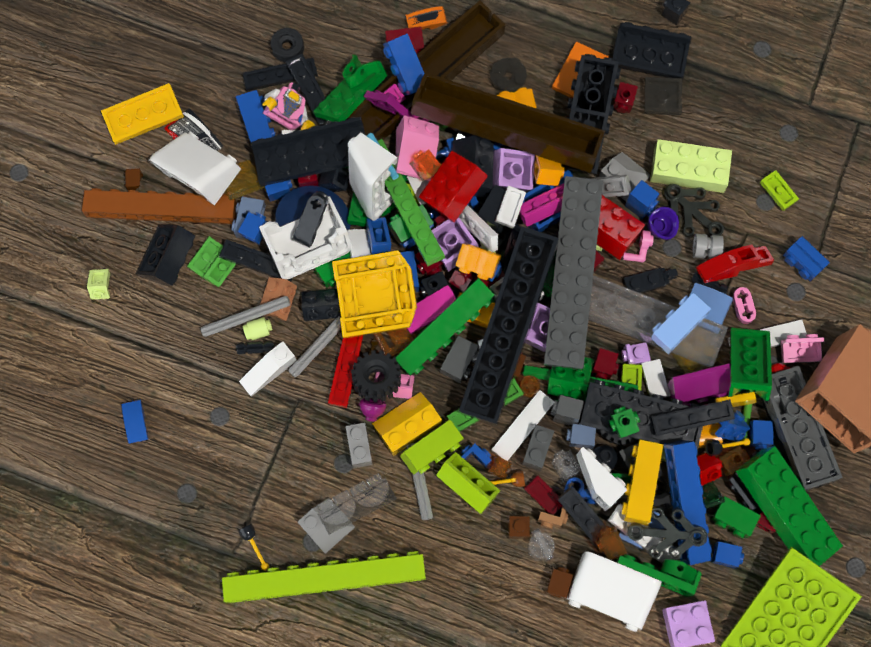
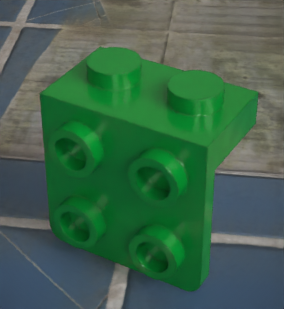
M584 357L583 370L552 366L547 394L563 395L585 402L594 360Z

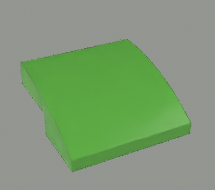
M209 236L187 268L219 288L236 264L219 258L223 245Z

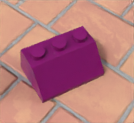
M730 364L672 377L667 384L670 400L671 398L683 401L682 405L690 406V403L704 404L709 402L710 398L726 397L730 390Z

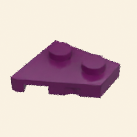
M367 90L364 95L367 100L378 108L392 114L398 112L402 116L412 117L411 112L396 100L397 97L387 92V94H384L378 90L375 92Z

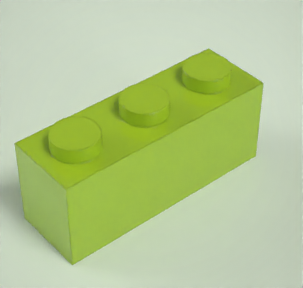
M449 420L404 451L400 457L413 475L417 472L423 474L431 468L429 466L430 463L433 461L438 463L446 457L444 453L448 450L452 453L461 446L460 442L464 438L453 422Z
M456 452L444 462L436 475L480 514L489 507L501 491Z

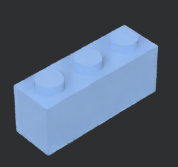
M694 293L690 297L686 295L679 302L680 307L676 311L672 309L665 317L667 320L663 324L659 322L652 330L654 333L651 339L668 355L711 310Z

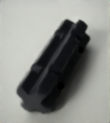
M695 272L692 276L691 281L694 283H700L724 294L728 291V286L719 284L718 281L704 283L698 272Z
M265 341V343H237L236 345L237 354H245V352L248 354L263 353L264 351L268 353L274 349L273 341Z

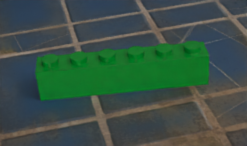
M478 278L396 357L399 365L410 376L413 373L417 375L424 368L422 364L427 359L431 362L438 355L436 351L441 346L445 348L453 341L450 338L455 333L459 335L466 328L464 324L469 319L473 322L480 315L479 310L483 306L487 308L495 301L492 298L495 294Z

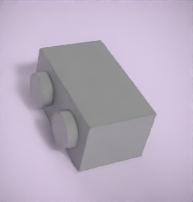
M365 423L346 426L353 468L373 465Z

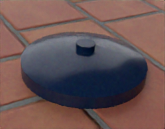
M302 186L290 191L279 202L275 214V222L280 227L298 220L306 207L308 199L315 192L322 191L328 197L330 196L346 229L350 230L351 226L347 221L349 210L343 200L334 192L319 186Z

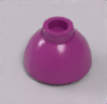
M365 398L360 400V410L365 415V420L371 422L377 421V418L384 413L387 406L380 399H378V403L373 402L372 398H370V401H366Z

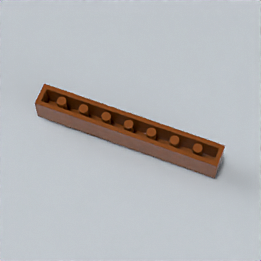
M92 188L91 190H84L82 212L86 218L232 224L233 220H236L237 202L235 197L228 194H223L218 202L213 205L203 195H195L189 192L182 195L175 192L161 194L155 191H147V193H139L136 190L121 192L117 189L102 191L98 188Z

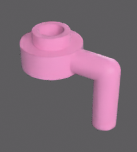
M642 230L639 254L625 253L623 260L645 262L649 246L652 247L654 239L650 231Z

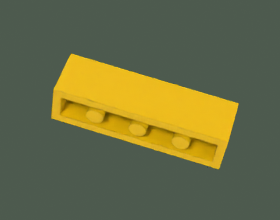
M639 440L638 444L633 446L632 457H635L634 464H630L628 476H631V482L627 483V491L625 492V495H628L627 503H623L621 514L625 515L624 521L639 523L648 526L650 523L663 444Z

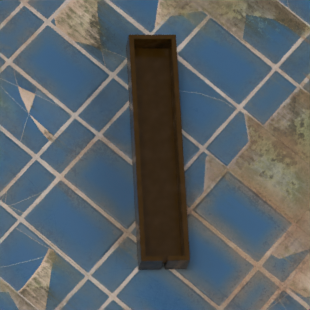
M479 0L417 54L424 73L426 72L450 81L453 80L504 35L505 23L494 13L491 15V10ZM393 75L377 90L383 93L392 84H396L398 87L399 81L397 76ZM416 92L406 95V99L400 103L410 112ZM365 99L346 120L351 117H361L365 135L373 133L378 141L380 139L384 140L395 131L403 116L398 112L392 114L378 108Z
M426 72L412 102V115L589 173L592 172L605 133L604 130Z

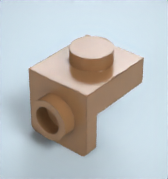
M564 507L561 508L559 517L540 512L537 522H540L542 527L552 529V527L561 528L562 524L566 525L569 513L566 512Z

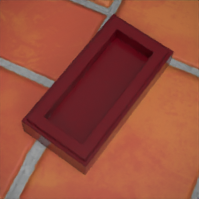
M538 475L524 488L548 514L555 515L563 507L557 499L559 495Z

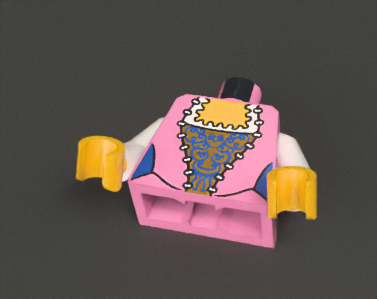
M290 83L288 87L283 86L280 89H274L264 96L262 105L267 106L263 114L289 130H294L299 126H302L301 130L315 126L308 119L305 98L297 94L300 88L298 84Z

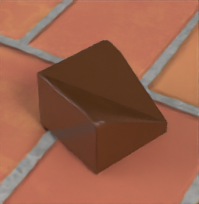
M140 168L125 170V184L128 190H137L139 188L140 180L143 177Z

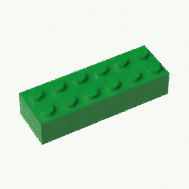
M776 446L762 449L736 470V473L788 550L793 547L818 566H821L843 547Z

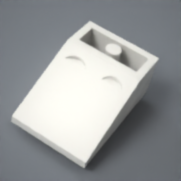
M582 447L576 457L591 498L606 512L627 491L625 488L626 484L619 477L615 478L610 473L611 469L602 462L600 464L595 459L596 455L592 450Z

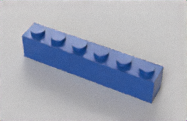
M254 90L236 96L250 142L260 138L274 137L276 135L274 128H269L268 125L271 119L263 114V95L259 96L258 91ZM291 180L266 185L265 188L271 202L283 198L290 192L293 186Z
M688 440L663 444L673 509H683L684 516L693 526L704 528L708 535L709 528L705 518L706 507L703 504L702 498L703 487L700 484L699 477L700 467L696 456L697 447L694 441ZM676 512L674 515L676 517H680L682 514L680 512ZM675 521V527L678 530L686 531L679 521ZM695 533L693 536L700 538L701 534ZM707 538L706 543L702 546H691L681 554L680 561L688 565L711 561L712 548L709 544V539ZM677 539L678 546L681 545L685 540Z

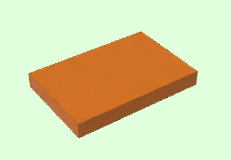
M576 42L552 85V89L573 98L574 90H571L572 81L577 79L578 72H574L576 60L580 61L581 55L592 54L596 58L602 59L608 56Z

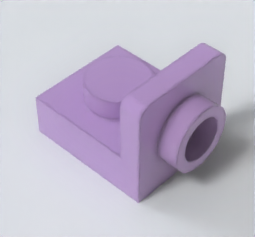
M647 342L635 345L625 344L623 350H621L623 362L626 361L627 364L639 365L651 361Z

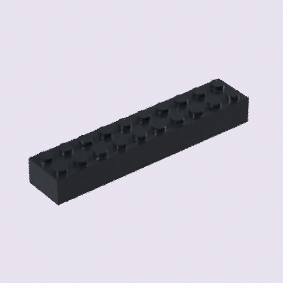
M521 226L459 409L460 414L498 426L559 244V238Z

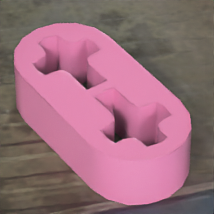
M740 287L733 293V304L738 320L743 324H749L755 319L756 310L750 291L747 288ZM740 293H741L743 296H744V295L746 296L745 299H744V304H743V302H742V299H741V298H738V295H739ZM744 308H746L747 313L751 314L749 319L742 315L745 312Z

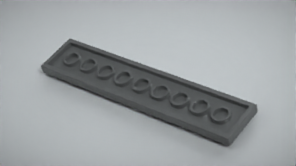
M565 176L558 234L559 244L556 251L544 365L583 370L603 180Z

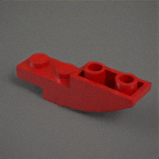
M751 244L720 254L700 264L696 269L704 283L736 277L740 271L772 265L774 259L766 246L754 248Z

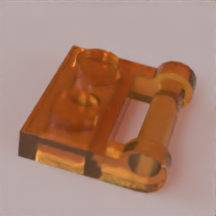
M407 328L387 331L395 346L390 348L381 332L373 333L385 356L387 353L393 356L403 351L414 340Z

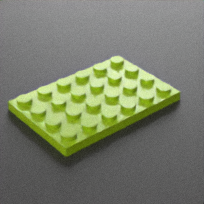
M791 547L721 643V647H826L862 596Z

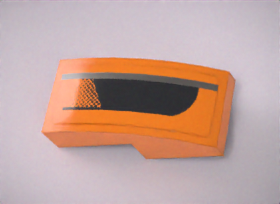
M443 6L428 8L406 15L409 28L421 26L422 30L428 27L432 30L447 24Z

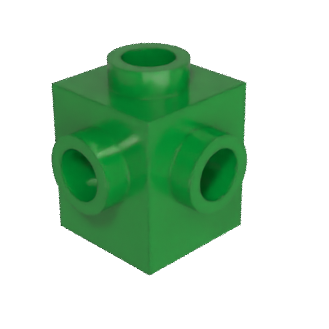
M624 406L615 409V414L610 415L612 420H609L613 432L617 431L619 438L640 431L637 425L640 422L636 411L632 412L631 408L626 409ZM623 418H626L627 423L625 425L622 424Z

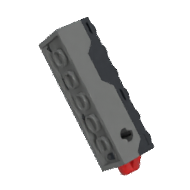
M781 363L771 365L772 390L769 401H765L761 396L760 398L769 421H773V432L784 460L805 491L840 480L843 477L823 426L795 401L806 385L800 367L789 368Z

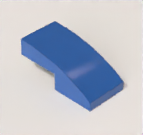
M141 399L122 403L128 443L148 440L149 436L144 420L145 414Z

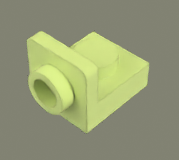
M109 269L89 271L87 289L91 299L110 298L108 290Z

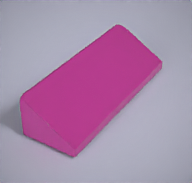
M564 183L522 203L519 215L526 227L561 211Z
M449 285L417 303L411 327L407 328L410 334L433 322L457 299Z

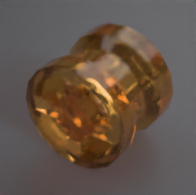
M529 375L522 379L520 388L524 393L523 396L531 398L537 394L540 383L536 377Z
M494 456L492 460L493 465L489 467L488 472L499 478L506 479V472L511 468L512 464L505 459Z

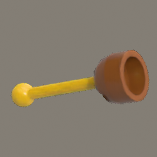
M523 471L514 472L510 479L490 481L494 485L511 482L515 487L525 486Z

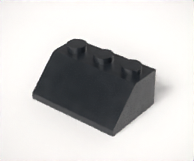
M476 135L453 140L451 151L474 163L488 175L474 195L475 197L486 198L493 187L494 141Z
M159 224L136 271V275L161 285L173 286L178 279L181 267L186 261L187 253L193 246V240L196 235L179 225Z

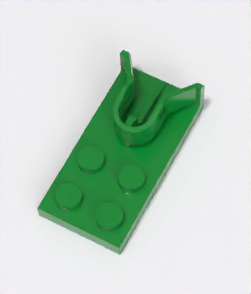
M353 54L350 63L343 70L344 80L313 111L315 116L331 122L346 120L366 99L364 95L367 90L373 91L387 77L381 62L376 60L361 64L357 55Z
M731 328L730 390L728 397H733L741 389L755 390L756 394L765 401H769L772 390L770 331Z
M626 554L619 556L614 561L662 582L661 587L686 597L695 595L701 578L700 571L677 560L664 559L660 571L655 570V566L652 564L635 562L636 558Z

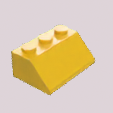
M419 392L373 422L372 425L394 456L407 448V445L416 442L440 426L442 419L432 404Z

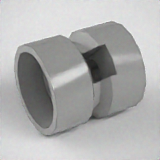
M695 233L692 249L693 258L704 259L708 256L709 259L723 254V236L711 235L708 237L706 234Z

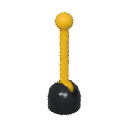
M748 438L743 439V441L721 444L718 440H709L706 442L705 448L709 456H716L722 452L723 448L738 445L748 446L751 442Z
M253 524L238 531L242 539L250 541L262 564L261 569L264 571L269 569L268 563H265L253 540L256 533Z

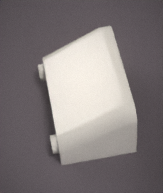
M184 132L150 157L149 161L162 173L170 178L174 177L193 189L197 194L203 195L213 205L218 202L241 170L236 164L237 160L229 154L224 156L202 143L192 132L188 134Z
M360 132L356 137L351 138L348 143L349 183L366 216L375 221L393 203L390 194L385 190V180L391 175L388 169L392 164L395 165L397 163V157Z
M330 196L328 197L329 200L322 222L310 248L292 240L300 219L281 227L277 222L272 221L266 222L259 227L282 279L293 278L337 259L352 249L348 231Z
M585 551L580 559L566 600H569V605L580 609L581 606H587L621 620L626 624L625 628L637 632V630H642L662 582L609 559Z

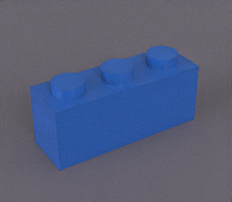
M407 33L383 43V52L386 58H389L391 71L394 76H397L399 90L405 96L417 92L424 76V71Z

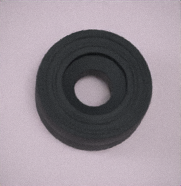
M282 28L276 31L271 39L273 55L280 62L286 63L287 60L303 54L304 42L301 34L292 28ZM285 42L293 44L290 49H284L282 46Z

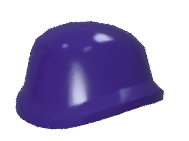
M660 207L654 210L647 222V228L651 235L664 240L672 239L677 234L679 219L676 212L668 207Z

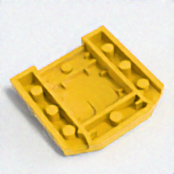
M399 251L332 261L334 279L337 283L343 338L411 327L417 309L411 267Z

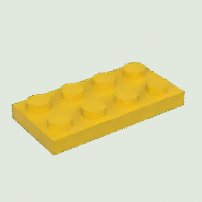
M170 83L101 110L115 145L184 117Z

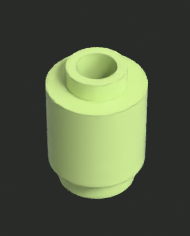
M265 317L249 321L246 325H243L247 340H256L268 336L270 331L273 330L270 320H266Z

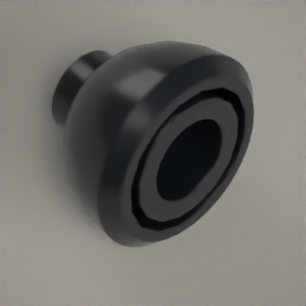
M599 445L593 450L596 455L595 459L600 464L602 462L605 463L611 470L615 468L618 462V455L613 447Z

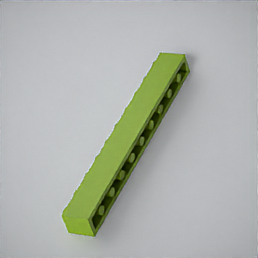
M414 551L407 552V556L399 557V554H389L385 559H379V556L367 557V561L360 562L359 558L348 559L347 563L339 564V561H329L326 566H319V563L307 564V568L300 569L299 565L288 566L287 570L279 571V568H269L266 573H259V570L247 571V575L239 576V572L228 573L227 577L222 578L224 603H235L426 580L423 554Z

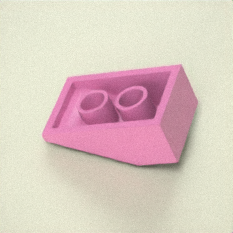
M403 116L396 129L397 163L395 164V170L397 173L427 181L432 179L439 142L438 124Z

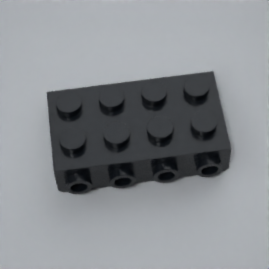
M631 22L620 23L612 58L619 62L618 68L683 80L692 37L685 33H673L666 29L658 30L650 26H638Z

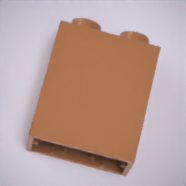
M861 324L835 339L795 400L853 453L871 446V330L864 328Z

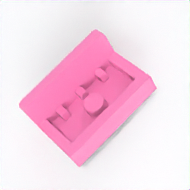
M818 334L806 335V338L800 339L799 335H787V339L780 340L782 363L820 362L822 360L821 342H824V338H818Z

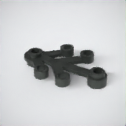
M670 184L666 187L664 191L665 198L670 201V207L676 212L679 222L681 216L678 214V203L684 207L685 227L682 233L685 237L690 238L695 232L692 216L708 229L709 236L723 234L724 226L720 222L712 223L699 211L709 210L712 213L717 212L720 207V203L717 200L689 202L685 198L694 197L697 200H702L706 195L704 188L682 189L677 184ZM673 191V192H675L677 195H676V196H672V195L670 194V192ZM697 192H702L703 196H698ZM711 204H715L717 208H712ZM690 229L692 233L688 234L685 230ZM712 229H717L718 233L714 234Z
M660 506L653 507L651 515L665 529L642 527L639 523H632L629 525L627 532L628 537L633 541H638L643 536L665 538L657 545L653 544L649 547V555L652 558H658L661 552L677 539H684L685 541L678 547L673 546L670 548L669 556L673 560L680 559L681 554L691 546L698 547L704 545L708 538L704 528L693 526L684 516L683 509L674 508L672 518L675 521H679L686 531L678 530L664 515L663 508ZM659 510L661 514L657 516L654 514V511ZM676 512H680L682 515L680 517H676L674 514ZM638 528L640 531L638 533H634L632 529ZM699 533L701 537L695 538L693 535ZM657 549L659 552L657 554H653L651 550ZM676 550L679 552V554L677 556H674L671 554L672 551Z

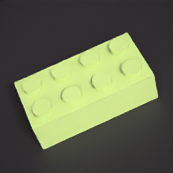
M658 139L654 147L650 182L667 185L677 184L681 187L694 189L701 187L707 191L724 193L729 182L732 150Z

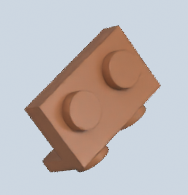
M269 277L260 305L283 296H288L290 306L264 316L277 317L282 321H286L297 286L287 279Z

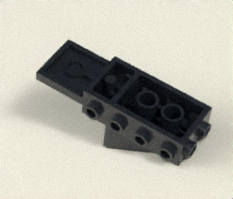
M592 54L581 55L580 61L576 60L574 72H578L577 79L572 81L571 90H574L573 98L569 97L567 108L571 110L569 116L565 118L604 130V136L605 134L608 135L610 124L607 123L608 116H612L614 105H611V100L616 97L617 87L614 86L615 79L619 80L621 68H618V61L608 57H604V59L596 58ZM604 136L591 173L561 164L564 169L597 175Z

